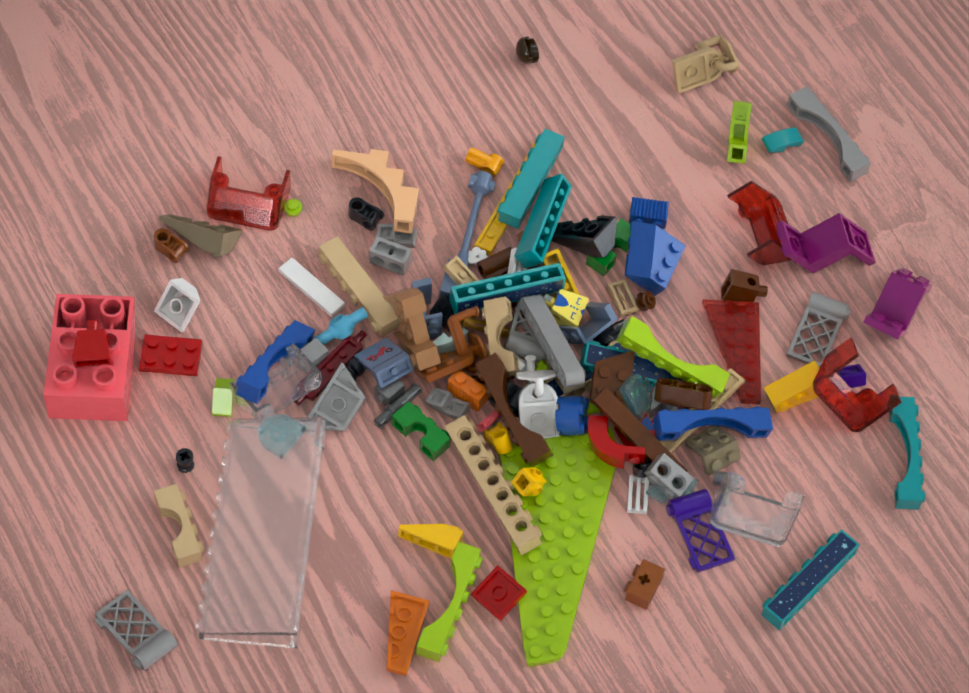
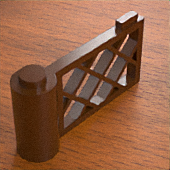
M508 247L478 261L476 265L481 277L488 279L508 274L510 254L513 248ZM511 302V309H513V307L517 306L515 302Z

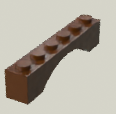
M495 352L476 363L478 368L476 373L481 381H485L487 385L485 390L489 397H494L496 403L493 405L499 414H503L505 419L502 421L505 427L513 432L514 436L511 438L516 447H521L523 452L520 454L526 464L529 462L534 467L552 457L553 453L544 437L524 427L514 416L507 396L509 373L499 355Z

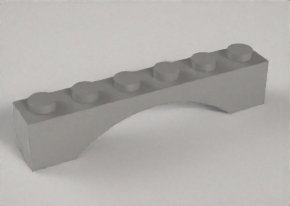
M806 86L790 94L787 106L798 119L805 120L823 130L835 144L839 154L840 171L852 182L867 174L871 164L869 158L861 152L857 143L851 140L847 131L841 128L836 118L831 116L826 106L821 104L815 93Z

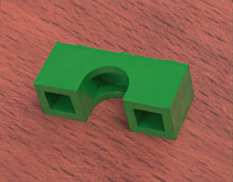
M622 218L617 222L615 245L613 248H620L627 252L630 245L628 244V239L631 236L630 224ZM610 250L609 254L604 258L587 256L586 265L602 276H605L615 265L617 254Z
M408 401L392 415V426L405 437L414 431L422 432L425 435L420 440L419 450L433 462L450 448L449 434L437 427L432 418H427L417 405H412Z

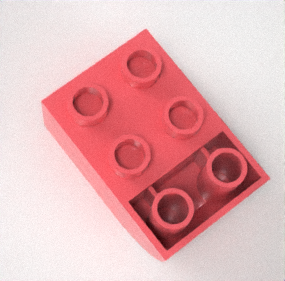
M56 294L43 395L49 418L127 421L135 352L136 313L134 297ZM88 320H97L99 329H105L107 332L113 365L76 368L72 362L76 333L79 330H87Z

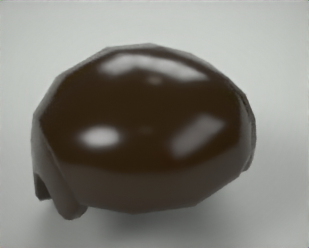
M529 36L520 38L516 45V54L520 61L525 64L538 62L539 51L535 40L529 38Z

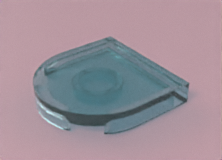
M633 374L625 380L619 390L630 412L638 420H641L652 404V401H650L652 387L645 376Z
M277 414L268 417L262 422L258 430V438L266 450L282 459L306 428L287 415Z

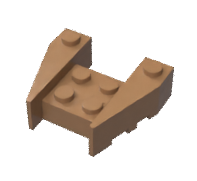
M404 288L383 296L394 308L396 316L400 319L398 324L400 331L393 333L402 349L409 355L412 366L421 371L440 364L437 346L429 338L423 312L427 311L423 293L417 288Z

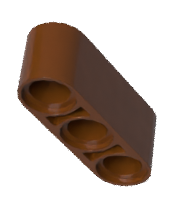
M659 378L656 382L654 399L660 403L707 410L710 408L713 389L703 384Z

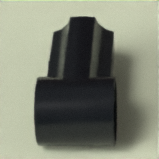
M621 319L610 325L593 340L607 347L609 343L617 339L626 320Z

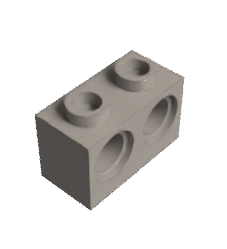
M378 236L370 249L371 264L403 276L412 261V249Z
M665 453L659 454L644 472L648 476L647 479L652 484L660 486L663 489L662 492L669 498L680 497L694 479ZM658 466L662 467L663 469L662 476L659 475L657 472ZM673 479H676L678 482L677 489L672 485Z

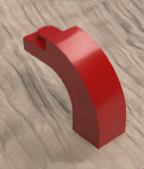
M588 416L589 443L598 458L608 465L624 469L625 462L631 464L645 463V447L624 446L615 443L608 435V418L606 416Z

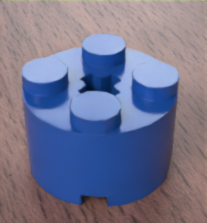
M559 396L556 404H560V408L555 411L556 429L561 431L559 435L586 434L589 399L583 396Z

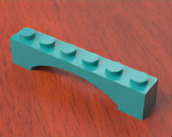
M892 396L888 405L889 422L894 423L898 428L907 452L906 476L902 482L897 483L894 490L895 509L919 510L921 503L925 502V491H922L921 486L924 483V474L920 473L923 462L922 456H919V450L921 449V439H918L920 422L916 420L919 407L915 405V397Z

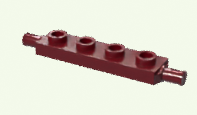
M361 330L355 337L348 336L298 386L300 394L293 400L294 403L300 406L306 398L314 401L327 387L340 364L343 363L346 366L350 359L355 358V354L363 350L361 341L367 336L366 332Z

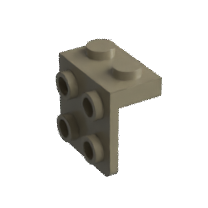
M710 426L685 441L686 446L701 457L704 472L708 476L741 459L737 439L719 426Z

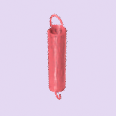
M495 409L476 426V429L479 427L481 432L485 431L502 414H499Z

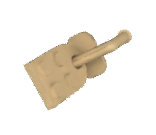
M722 34L698 42L695 45V52L672 60L675 88L678 93L712 82L723 71L734 74L739 68V63L732 46L722 37ZM720 44L721 53L710 46Z

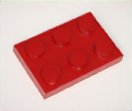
M145 334L139 370L141 372L198 376L203 345L202 339Z

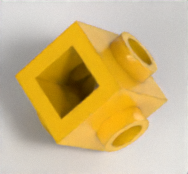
M531 467L522 468L518 471L511 484L524 497L538 495L543 490L542 486L547 481L543 478V474L539 469Z

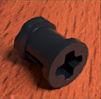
M182 448L176 453L177 467L182 473L191 472L194 469V456L190 449Z

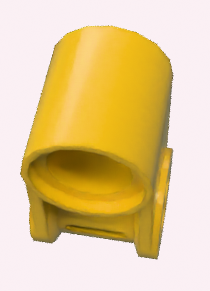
M498 422L496 426L488 430L482 431L487 444L498 454H506L513 449L508 431L501 422Z

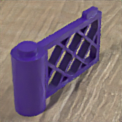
M707 489L668 501V505H666L667 514L669 517L672 516L678 525L691 556L688 560L692 570L696 569L699 573L735 560L712 506V500ZM710 513L712 518L711 524L701 521V515ZM690 520L695 522L693 530L685 528L682 521ZM697 524L708 528L705 536L694 532ZM710 530L719 534L720 539L718 542L707 538ZM692 536L703 540L700 549L691 544L690 539ZM705 542L716 546L713 554L702 550ZM718 547L725 550L728 557L722 559L715 556ZM699 554L711 558L709 563L701 566L698 561Z

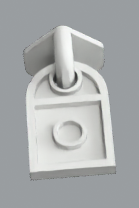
M527 355L525 357L527 371L516 373L517 379L527 380L528 383L521 390L518 397L519 422L529 430L541 434L544 439L560 436L559 431L556 429L555 411L558 410V404H556L558 398L553 388L544 383V380L556 377V372L554 370L535 371L536 356Z

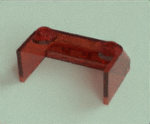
M218 156L210 178L206 207L207 215L214 220L268 231L277 229L291 188L290 170H286L282 185L269 184L265 188L264 194L228 187L229 178L223 173L222 157Z
M753 181L728 194L727 197L738 204L739 215L750 221L758 244L757 248L747 253L748 257L762 265L791 261L792 259L784 256L781 247H783L781 240L777 236L778 229L776 224L782 220L788 224L779 199Z
M850 337L824 357L812 387L815 394L850 431L861 432L902 403V400L894 384H891L879 394L870 388H865L856 394L837 374L839 370L859 357L854 341Z

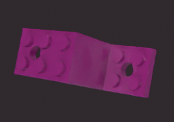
M840 213L802 233L783 220L776 224L778 229L777 236L781 240L783 246L781 250L784 256L789 257L813 274L850 254L856 256L861 262L869 266L876 263L867 232Z
M906 268L891 272L872 313L866 315L863 323L896 339L903 337L924 295L930 292L933 285L929 284L930 280L922 276H913V272Z

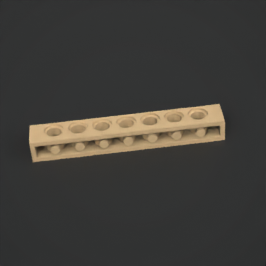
M463 415L444 426L452 443L521 556L541 545L540 536H542L540 529L537 525L533 526L530 522L533 519L527 509L525 511L522 509L521 505H523V502L519 495L516 494L514 496L512 492L514 488L509 479L504 480L502 475L505 473L499 464L495 465L493 462L495 457L491 450L485 449L484 445H486V442L482 435L477 436L475 433L477 429L472 420L468 421L466 416ZM488 466V469L481 470L483 467ZM495 481L498 482L496 485H491ZM502 497H507L505 500H500ZM511 512H517L515 515L509 516ZM521 527H527L524 531H518Z

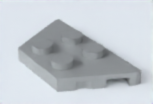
M343 363L340 364L302 425L303 428L345 432L366 398Z

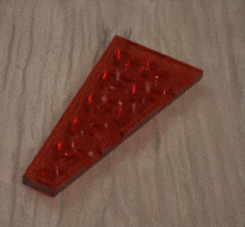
M703 299V308L707 312V318L714 330V336L721 354L727 363V369L731 368L745 379V383L736 391L740 403L760 405L759 302Z

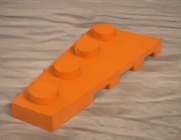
M391 590L387 671L407 676L430 605L429 600Z

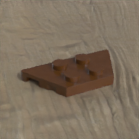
M634 351L612 356L594 363L590 402L603 388L607 387L629 409L635 357Z

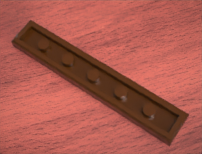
M607 387L603 388L592 400L595 406L634 446L645 447V457L651 463L659 454L665 453L686 472L688 471ZM658 466V470L663 474L662 467ZM673 479L672 485H675L677 480Z

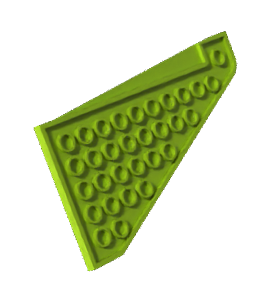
M608 428V435L615 442L612 428ZM588 432L584 435H563L545 438L553 456L534 466L542 472L543 478L547 481L542 486L543 490L538 495L523 497L513 486L512 492L514 496L516 494L519 495L523 502V505H521L524 511L527 509L533 519L530 522L533 526L537 525L542 533V536H540L542 544L522 556L510 538L515 580L527 590V593L518 602L522 644L527 667L557 662L566 652L616 467L608 465L597 457L590 446ZM515 443L512 444L513 449L510 452L498 454L501 468L505 473L503 478L504 480L509 479L510 482L522 468L533 467L529 462L527 464L524 462L520 454L523 451L520 446L516 447ZM511 512L509 516H513L517 512ZM521 527L518 531H524L527 527Z

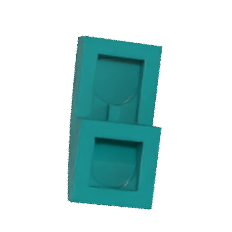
M796 127L779 130L762 137V141L769 153L784 152L786 147L801 146L804 142Z

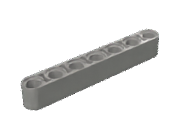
M537 294L521 297L520 307L522 313L562 385L569 387L584 384L585 374L583 368L542 296Z

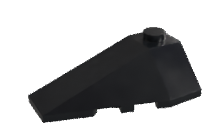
M601 215L597 216L596 220L589 221L588 218H583L578 223H573L572 220L559 222L551 241L590 257L604 258L615 245L617 218L616 216Z

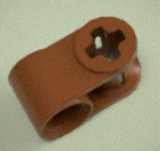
M161 228L155 231V249L172 262L178 263L179 258L190 250L184 240L178 238L169 230Z

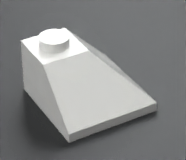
M183 278L170 280L154 312L183 333L200 303L197 289Z

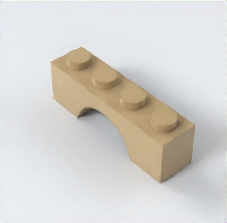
M506 296L483 301L482 315L486 319L487 325L484 326V332L489 341V344L486 345L487 353L492 355L496 352L509 373L508 377L516 376V373L520 372L518 356L512 351L503 349L500 340L503 328L513 320L511 301Z
M177 484L155 490V500L161 517L173 518L182 527L179 536L172 541V548L178 567L202 561L201 553L204 552L201 541L197 542L196 536L198 531L196 525L190 522V518H192L190 508L184 505L186 501L184 491H179Z

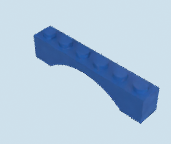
M296 320L290 326L287 325L283 333L276 337L274 343L267 346L265 353L257 357L256 362L247 368L243 376H239L236 382V386H238L236 395L258 404L267 393L269 383L268 371L270 368L284 358L298 355V351L313 340L315 329Z
M759 406L743 409V407H736L734 409L717 408L715 410L680 409L678 411L664 409L658 411L653 419L655 435L659 441H675L691 429L708 425L731 428L748 438L768 437L773 430L769 408H761Z

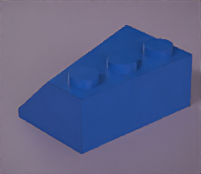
M631 221V236L628 239V244L630 245L629 254H627L625 276L656 296L666 289L686 245L655 224Z

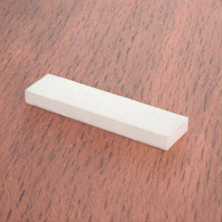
M290 258L278 268V272L331 318L345 307L343 300L295 259Z

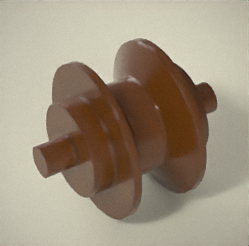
M645 291L636 296V304L640 310L647 311L655 307L656 298L652 292Z

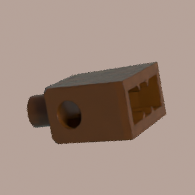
M731 269L721 286V303L751 305L757 296H767L768 287L759 285L758 275Z

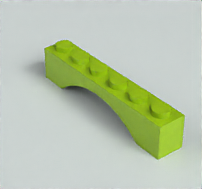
M633 316L624 322L616 339L622 347L636 352L643 359H648L656 367L670 372L673 377L680 378L685 382L710 386L713 389V398L723 392L730 376L729 372L715 364L695 365L674 357L658 343L649 326Z
M458 541L451 559V569L456 584L454 597L443 615L423 629L416 648L417 655L440 662L442 656H446L449 648L447 644L448 639H452L456 630V627H454L455 621L460 620L463 609L460 608L462 603H467L470 594L467 590L469 585H474L476 579L475 570L476 568L480 569L483 557H480L481 549Z

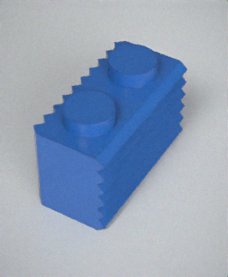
M632 197L629 224L631 221L655 224L665 229L669 202Z

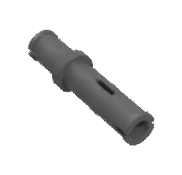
M413 383L391 405H387L384 411L373 420L375 425L383 429L392 420L394 413L422 392L420 386Z

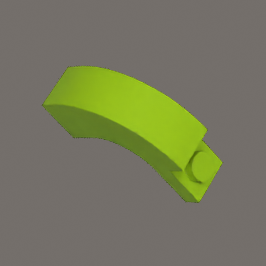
M733 101L727 145V162L743 164L746 162L752 102Z

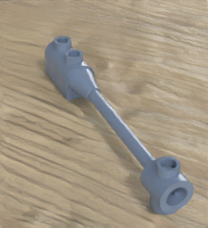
M478 171L475 174L471 173L468 188H471L475 198L462 247L457 255L467 267L468 250L482 197L488 196L489 192H493L496 184L495 181H492L493 176L486 171ZM446 272L439 297L443 294L450 298V288L457 284Z

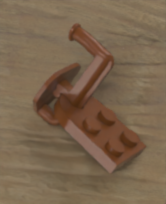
M477 306L448 318L447 324L456 350L440 353V364L421 371L414 367L416 375L427 383H431L463 368L470 373H476L478 368L472 364L475 356L478 362L488 356L482 340L472 332L467 334L470 345H467L460 321L472 316L478 317L479 309Z

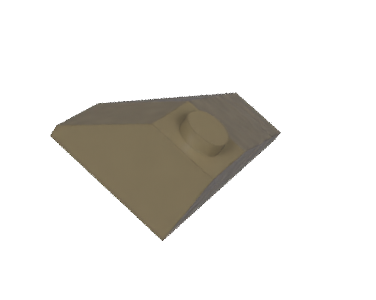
M172 214L159 216V220L202 250L210 252L211 256L222 257L224 254H229L243 231L242 229L220 224V226H209L207 221H194L193 223L191 218Z

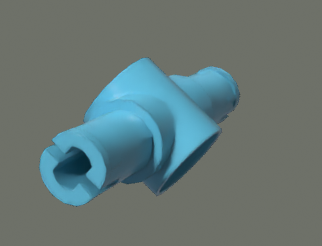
M363 306L350 315L346 314L344 316V314H340L329 322L330 325L327 330L314 338H317L323 345L334 338L345 339L353 333L355 325L369 315Z

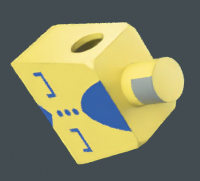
M563 289L559 290L555 298L546 293L543 296L558 326L578 327L589 298Z

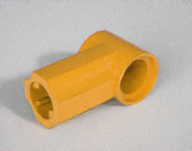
M474 147L468 150L465 157V162L490 173L493 178L504 165L503 158L498 154L492 153L489 155Z

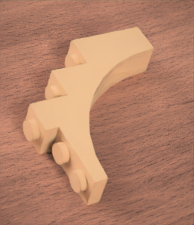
M333 149L332 167L357 174L375 185L387 198L392 208L394 231L412 234L418 205L419 188L403 186L404 170L388 168L389 151L371 149L370 154Z

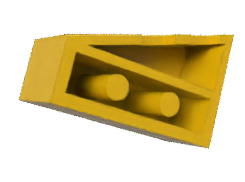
M815 360L764 387L765 393L776 413L784 412L789 408L830 393L827 381Z

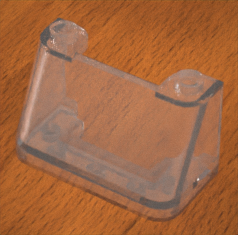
M294 343L286 348L288 352L286 358L282 357L279 359L280 366L268 372L269 383L267 393L258 404L236 395L238 388L236 382L238 378L230 383L235 404L259 421L270 419L274 414L321 385V371Z
M728 471L715 493L710 515L711 524L717 529L776 547L782 546L786 542L796 521L805 495L797 492H788L781 503L746 492L745 479L739 474Z

